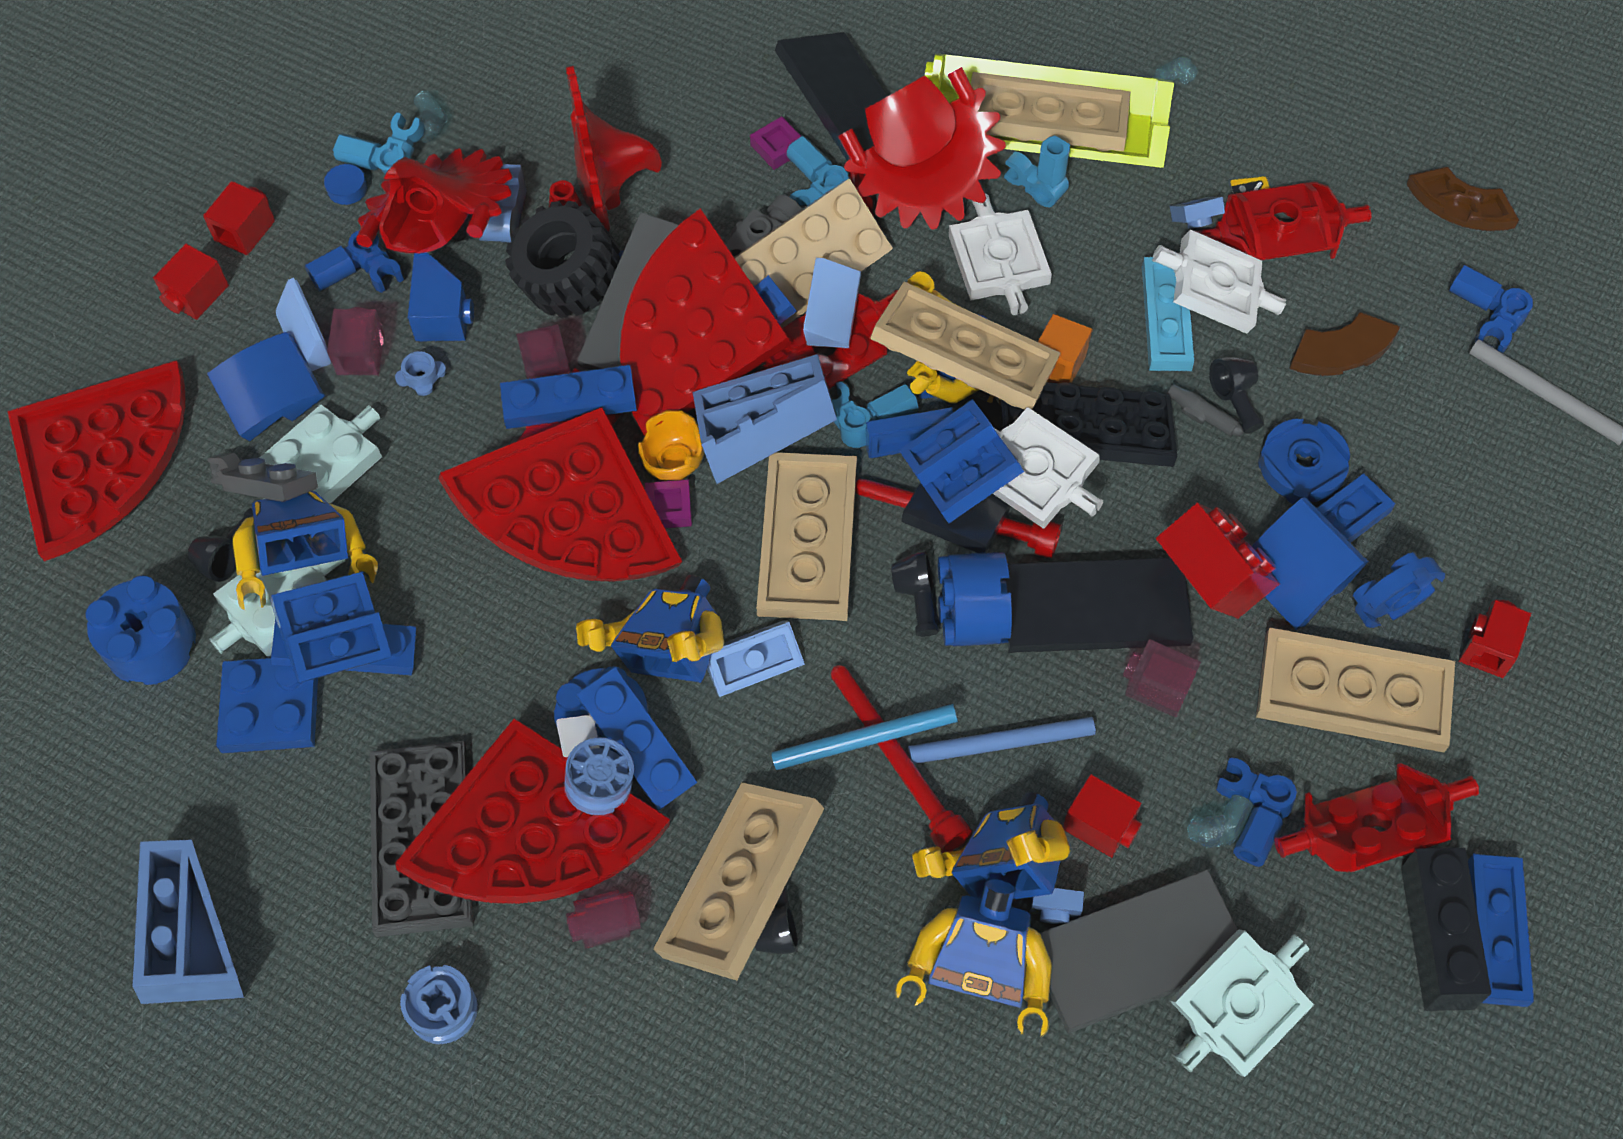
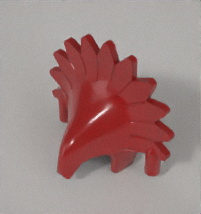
M574 66L566 67V74L572 99L573 111L570 117L575 138L574 152L577 180L585 202L609 232L610 224L607 210L614 209L620 205L619 192L622 184L634 173L643 169L657 173L660 172L662 160L659 151L648 140L636 134L616 129L595 115L586 106L579 91Z
M962 67L947 74L959 97L950 103L941 91L924 75L884 99L866 107L865 113L868 128L874 144L869 149L864 151L852 128L838 136L850 158L844 164V169L848 172L865 174L856 189L859 195L866 197L879 193L875 214L878 217H883L898 207L900 224L903 228H908L921 212L928 227L935 230L939 226L943 209L958 221L964 219L963 197L978 203L986 201V195L978 179H997L1000 177V170L986 158L1002 151L1006 147L1003 140L986 134L999 122L1000 114L998 112H978L986 91L983 88L974 90Z
M458 148L444 161L436 154H431L424 164L404 157L396 161L384 176L386 181L381 183L385 194L369 198L365 201L366 206L371 211L358 218L361 229L356 237V241L362 247H370L380 229V234L387 249L404 253L431 252L446 245L460 229L469 214L473 216L466 231L471 237L480 238L490 218L499 216L502 213L499 204L496 202L512 195L510 187L503 184L511 180L513 176L509 169H501L504 163L500 156L486 160L487 156L483 149H479L465 158L462 150Z

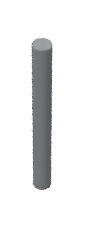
M1480 339L1477 340L1470 350L1469 354L1614 443L1620 445L1623 442V426Z

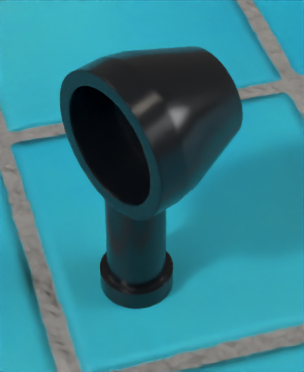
M1232 356L1215 359L1209 369V378L1213 391L1220 399L1231 401L1242 423L1245 434L1260 429L1264 422L1261 417H1258L1246 393L1258 381V370L1255 363L1251 359Z
M252 508L247 509L243 514L244 517L225 537L201 536L192 541L188 548V559L202 575L213 581L223 582L236 571L233 536L246 518L253 517Z
M927 551L916 552L891 564L892 580L895 592L914 596L917 619L916 635L927 637L936 635L939 632L934 617L932 573Z
M785 885L755 945L756 951L775 954L798 952V937L794 917L789 906L787 885Z

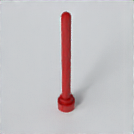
M859 479L855 482L856 494L902 508H906L914 494L911 491L867 479ZM1005 518L996 534L1028 542L1027 547L1035 549V554L1053 558L1058 545L1062 524L1050 521L1043 529L1035 522L1033 525Z
M843 665L835 666L831 670V678L863 725L867 727L884 722L848 669ZM897 739L877 743L931 821L929 824V828L932 831L930 838L936 847H940L941 853L953 851L965 843L972 835L971 828L962 815H955L952 810L946 811Z

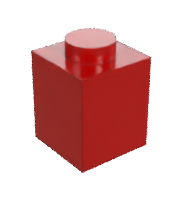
M233 181L228 184L203 215L214 241L247 256L275 222L268 204L269 200L263 192L255 187L250 186L247 188Z
M187 243L153 277L161 293L159 296L161 302L172 312L179 314L182 311L196 320L229 286L218 261Z
M1090 774L1067 811L1063 829L1113 858L1120 845L1129 848L1143 824L1136 820L1142 803Z

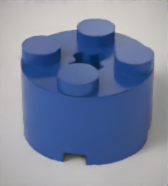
M1005 553L953 554L938 557L939 583L942 584L943 596L938 597L939 621L943 623L944 646L955 647L1009 643L1008 639L1011 637L1012 628L1011 593H1007L1006 580L1001 579L1009 578Z
M137 576L131 581L114 586L97 601L91 603L86 610V619L88 621L87 633L90 643L110 670L123 681L143 682L144 685L158 684L178 674L190 659L189 652L193 641L195 643L196 632L192 621L172 591L148 576Z

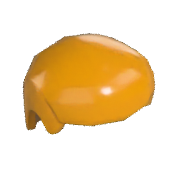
M666 410L651 417L646 422L647 433L643 441L638 443V449L642 464L649 474L660 480H682L700 466L705 452L701 444L699 427L694 417L681 410Z

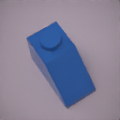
M414 253L408 320L415 341H466L467 324H473L474 322L473 300L466 299L462 282L429 253Z

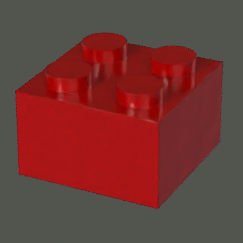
M1197 502L1155 538L1207 605L1218 612L1239 619L1280 585L1271 573L1276 569L1271 559L1260 548L1254 550L1243 539L1248 535L1244 526L1232 514L1227 516L1217 506L1212 510Z

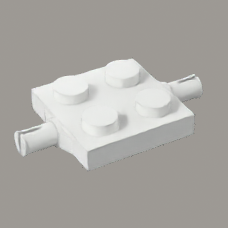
M985 194L986 201L984 203L972 201L978 217L969 222L949 225L948 236L970 301L995 295H1005L1011 314L1017 315L1018 310L1020 314H1023L1027 311L1028 305L1025 302L1022 291L1050 285L1052 274L1029 210L1009 214L995 213L990 203L989 195Z
M1191 229L1181 239L1180 254L1163 247V245H1159L1153 254V262L1171 268L1175 272L1176 285L1173 303L1247 334L1256 325L1258 307L1273 312L1276 315H1280L1285 308V298L1265 291L1261 279L1262 260Z
M1028 407L1013 424L1002 429V431L995 429L1024 470L1022 474L994 492L995 496L1043 529L1061 508L1071 502L1086 511L1090 516H1094L1096 510L1099 511L1103 500L1083 488L1085 479L1100 463L1099 454Z

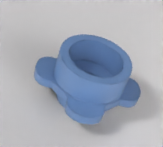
M413 352L403 359L401 370L396 373L395 380L399 386H409L415 389L418 395L426 396L432 393L433 384L436 380L446 374V367L441 361L435 362L433 357L426 352ZM419 373H424L422 376H417Z

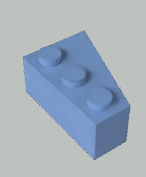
M818 354L693 391L701 444L716 484L837 420Z
M192 839L140 842L133 988L141 1004L244 998Z

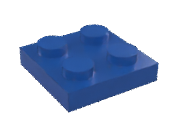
M271 658L223 661L216 744L221 753L315 747L318 678L299 683L293 667L271 665Z

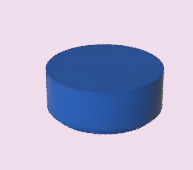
M342 164L335 166L328 171L324 178L327 194L337 204H353L362 199L366 194L367 183L364 174L355 165Z

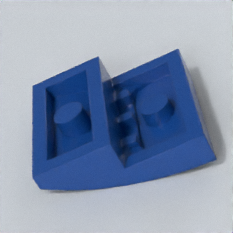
M287 332L272 336L240 351L207 373L239 436L248 441L254 439L282 416L294 421L325 396L292 335Z
M973 399L899 450L948 523L1024 472L1017 459L999 437L992 424Z
M1306 497L1301 498L1289 508L1252 545L1254 550L1260 548L1276 566V569L1271 573L1280 585L1266 595L1265 598L1295 630L1305 627L1333 595L1341 593L1369 562Z
M363 572L271 595L270 602L299 683L392 657L379 612L375 613Z

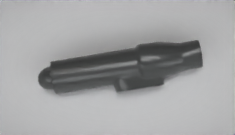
M1173 384L1167 394L1170 395L1171 399L1175 400L1182 407L1181 411L1200 424L1206 421L1229 436H1241L1244 430L1240 425V421L1203 400L1196 393L1182 389L1176 384Z

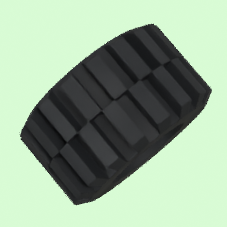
M560 201L551 202V206L547 209L544 206L535 209L536 214L532 217L527 215L521 220L523 222L521 228H515L511 234L514 241L507 244L506 252L509 254V257L505 261L506 267L510 270L509 275L511 279L538 309L541 308L548 315L553 316L556 313L559 317H568L570 312H573L578 316L584 314L585 308L588 306L594 309L600 304L598 300L605 296L621 259L618 255L621 252L618 244L597 216L584 205L579 207L576 202L567 201L563 206ZM574 251L565 263L554 268L559 259L567 253Z

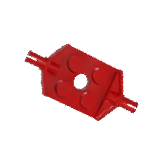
M1309 182L1229 194L1225 213L1222 216V220L1217 222L1216 228L1195 230V232L1259 260L1331 250L1330 259H1335L1344 227H1347L1348 224L1370 222L1371 209H1369L1368 204L1346 208L1344 202L1339 203L1329 186L1318 182ZM1285 213L1293 218L1294 221H1280L1275 217V214Z
M895 290L879 301H873L871 298L858 293L849 348L834 347L836 351L829 356L818 354L829 389L835 386L836 383L847 379L887 355L888 348L870 338L876 323L898 290ZM806 314L782 328L792 344L766 360V364L757 372L817 354L814 349L818 346H810L806 343L803 330Z
M1400 763L1397 764V779L1314 805L1312 803V794L1310 792L1305 793V827H1302L1298 832L1276 837L1274 839L1275 847L1281 858L1308 850L1312 856L1318 855L1334 871L1354 872L1412 853L1415 849H1425L1451 840V811H1453L1454 802L1479 795V787L1472 776H1467L1448 784L1445 782L1440 783L1436 778ZM1379 826L1386 828L1387 830L1379 832L1378 830L1371 827Z

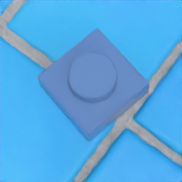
M1204 197L1170 206L1172 222L1187 223L1188 229L1212 224L1211 217L1224 214L1225 208L1223 197Z
M1054 888L1051 895L1031 897L1029 913L1040 914L1041 922L1063 925L1068 923L1070 918H1079L1083 909L1084 892Z

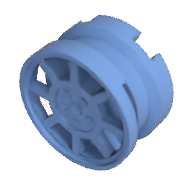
M608 738L587 739L573 748L566 761L564 780L565 793L572 805L587 814L606 815L614 812V809L622 803L625 804L631 792L634 774V764L631 755L621 744ZM595 745L605 746L604 749H603V748L590 749L591 746H595ZM609 748L617 750L622 756L620 757L615 752L609 750Z
M448 965L443 967L427 966L409 978L407 981L409 984L404 994H401V1010L407 1023L421 1039L433 1044H447L458 1040L469 1031L476 1019L478 1005L474 991L460 971Z

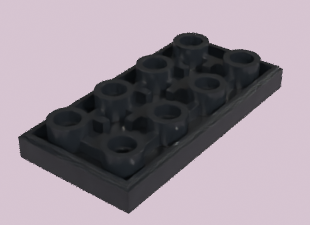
M839 32L778 40L775 48L776 54L846 160L848 161L850 158L838 136L851 128L854 130L864 151L874 146L868 128L865 108L887 97V94L846 34Z
M1047 382L1033 408L1034 412L1099 454V460L1174 467L1177 460L1172 405L1169 394H1160L1155 391L1119 390L1114 387L1079 386L1068 382ZM999 398L1000 431H1002V429L1013 424L1023 413L1024 409L1011 406Z
M973 396L971 400L975 401L992 426L1000 431L999 406ZM920 483L903 511L901 522L976 553H986L1011 506L994 494H991L948 523L924 486Z
M1171 558L1008 564L1009 578H1002L1006 580L1007 593H1011L1012 628L1011 637L1008 639V653L1191 646L1193 642L1185 575Z

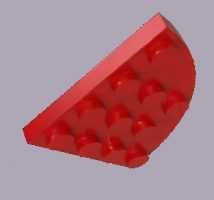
M701 208L677 226L652 254L632 290L625 311L621 331L620 363L621 366L630 365L637 408V411H632V414L644 436L647 433L646 422L651 417L666 410L690 412L695 408L693 391L740 378L792 344Z
M177 360L7 411L37 551L44 562L66 554L109 530L127 516L159 480L177 446L184 420L186 406L185 383L182 369Z
M602 407L440 472L438 479L449 498L462 515L483 536L510 555L541 570L587 581L614 582L658 575L677 568L682 563Z
M513 719L395 862L396 870L429 888L467 900L511 904L546 901L577 893L615 876L638 860L658 841L669 828L670 819L632 794L629 795L625 804L622 803L610 814L591 815L578 810L567 798L564 788L568 757L563 756L561 748L518 720Z

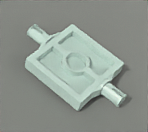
M320 404L259 458L264 459L265 463L270 465L291 463L296 465V469L316 472L318 487L313 491L317 492L328 503H332L382 458L378 447L362 435L381 418L368 405L352 421L338 418Z
M346 560L262 576L260 572L257 573L256 578H259L265 586L266 604L263 608H261L260 596L256 593H249L244 596L245 610L239 607L236 587L239 581L242 580V576H236L213 593L218 603L227 612L231 624L212 638L210 637V642L222 654L223 651L243 637L245 640L256 644L268 658L271 657L275 615L270 602L271 595L327 581L325 575Z
M1238 929L1169 1000L1189 1021L1192 1031L1196 1035L1179 1054L1175 1055V1058L1181 1062L1185 1069L1192 1072L1201 1060L1212 1051L1220 1055L1238 1075L1245 1077L1313 1007L1314 1004L1297 987L1289 970L1309 951L1308 946L1302 944L1303 941L1298 936L1293 934L1274 955L1263 950L1246 931Z

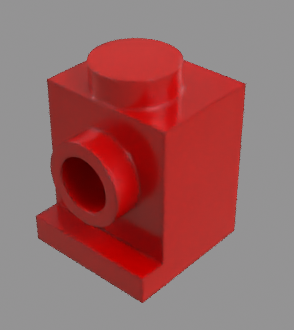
M1506 600L1492 601L1486 615L1481 613L1476 615L1468 635L1470 641L1461 653L1458 662L1504 678L1518 658L1532 613L1519 609L1515 604Z

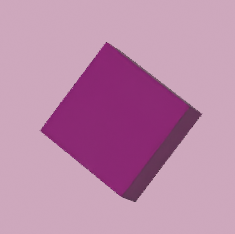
M781 116L750 135V146L775 170L790 161L787 157V149L791 143L801 136Z
M689 480L645 483V491L665 528L692 526Z

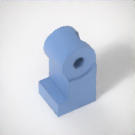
M504 164L501 169H509L513 176L511 180L503 184L510 187L512 195L496 202L499 204L502 213L499 216L490 218L482 237L479 238L480 241L510 243L514 241L511 234L519 226L526 195L521 165Z

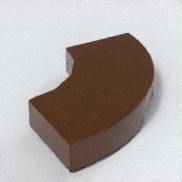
M1448 167L1410 175L1407 186L1417 200L1431 212L1453 224L1475 230L1502 231L1515 229L1519 221L1502 188L1482 189L1470 186L1458 179Z
M1360 312L1351 324L1340 330L1320 332L1306 329L1290 369L1311 375L1331 376L1341 375L1343 371L1362 365L1368 366L1378 360L1390 348L1400 326Z

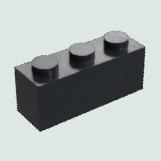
M1415 849L1401 867L1424 1011L1475 1010L1492 992L1466 849Z

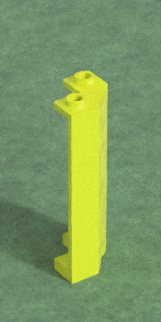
M938 53L935 54L934 62L927 61L925 76L941 91L949 103L959 97L947 74L960 67L963 68L970 83L973 72L1130 91L1124 152L1115 150L1101 151L1091 147L1070 145L1069 157L1164 168L1170 130L1168 120L1174 88L1172 80ZM990 135L1003 140L1006 144L1005 149L1040 153V147L1043 141H1021L1011 137Z

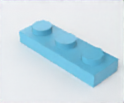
M1144 257L1142 277L1149 371H1192L1194 351L1190 309L1173 303L1176 285L1175 272L1171 268L1153 262V257Z

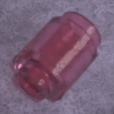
M618 889L572 901L574 911L565 914L572 942L581 940L584 949L630 937V931L641 929L637 906L631 890L620 893Z

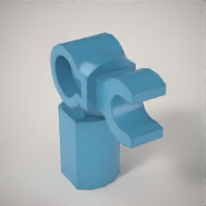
M397 112L391 120L393 134L387 138L383 146L376 142L342 133L337 138L333 154L338 161L373 171L380 168L386 174L396 161L404 157L411 159L414 152L413 143L421 139L425 131V125L419 118L415 117L412 126L407 130H403L406 119L401 113Z
M801 136L789 145L787 149L788 159L812 182L808 190L801 189L790 195V198L796 201L799 206H808L842 181L849 179L848 172L842 166L833 165L807 137Z
M1057 136L1048 137L1040 147L1038 166L1033 165L1024 154L1015 151L1006 160V165L1010 169L1004 174V178L1013 185L1024 186L1025 192L1032 195L1034 200L1044 207L1054 206L1069 188V182L1065 176L1070 144Z
M840 381L836 383L839 398L832 400L837 418L834 423L840 430L843 443L852 448L866 446V422L910 415L919 409L915 395L906 384L868 403L865 409L850 400L849 388Z

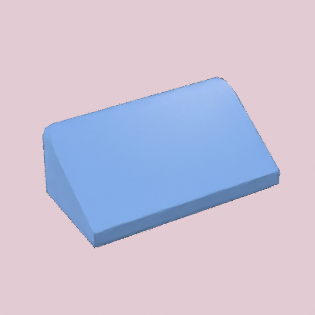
M816 257L803 329L807 345L849 348L861 271L825 258Z
M291 278L287 281L277 305L276 316L283 332L292 335L310 370L314 371L330 365L332 358L298 281Z
M783 620L724 642L723 648L711 655L707 671L718 696L721 697L805 664L790 622Z

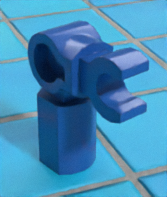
M360 230L350 236L349 246L345 248L339 246L305 265L309 278L319 292L355 273V268L357 267L363 268L366 273H369L374 288L380 293L385 291L381 280L383 276L393 275L399 283L404 279L400 265L395 260L389 259L388 254L381 246L378 235H376L370 247H362L357 243L356 237Z
M1464 265L1449 291L1485 311L1488 308L1494 311L1490 316V321L1483 324L1479 330L1475 343L1478 339L1483 341L1487 336H1494L1500 343L1497 350L1504 353L1512 340V334L1524 323L1530 313L1533 299L1528 292L1519 288H1511L1505 291L1501 288V284Z
M1230 758L1226 771L1237 775L1240 781L1229 782L1226 779L1220 778L1216 790L1227 798L1244 797L1248 799L1249 804L1256 806L1251 811L1233 852L1238 859L1260 867L1264 865L1274 844V839L1279 834L1283 825L1282 819L1292 812L1297 794L1296 787L1285 776H1268L1264 773L1257 775L1251 772L1250 767L1244 761Z

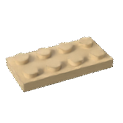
M973 72L971 80L973 89L983 88L986 91L978 112H998L1001 117L999 122L986 134L1011 137L1021 141H1044L1048 137L1057 136L1070 145L1091 147L1101 151L1115 150L1124 152L1130 91Z
M849 178L839 183L734 258L753 286H756L769 275L797 310V312L780 324L783 328L807 311L816 257L825 258L855 270L863 271L893 248Z
M903 282L876 323L870 338L891 351L900 352L924 363L933 370H939L963 381L972 388L980 389L1004 400L1011 406L1024 410L1027 407L1033 410L1061 354L1052 348L907 282Z
M778 452L769 456L756 608L757 616L847 621L857 456Z
M1269 627L1265 637L1256 718L1445 753L1450 746L1455 661Z
M741 783L653 950L663 959L737 981L824 810L822 805L815 798Z

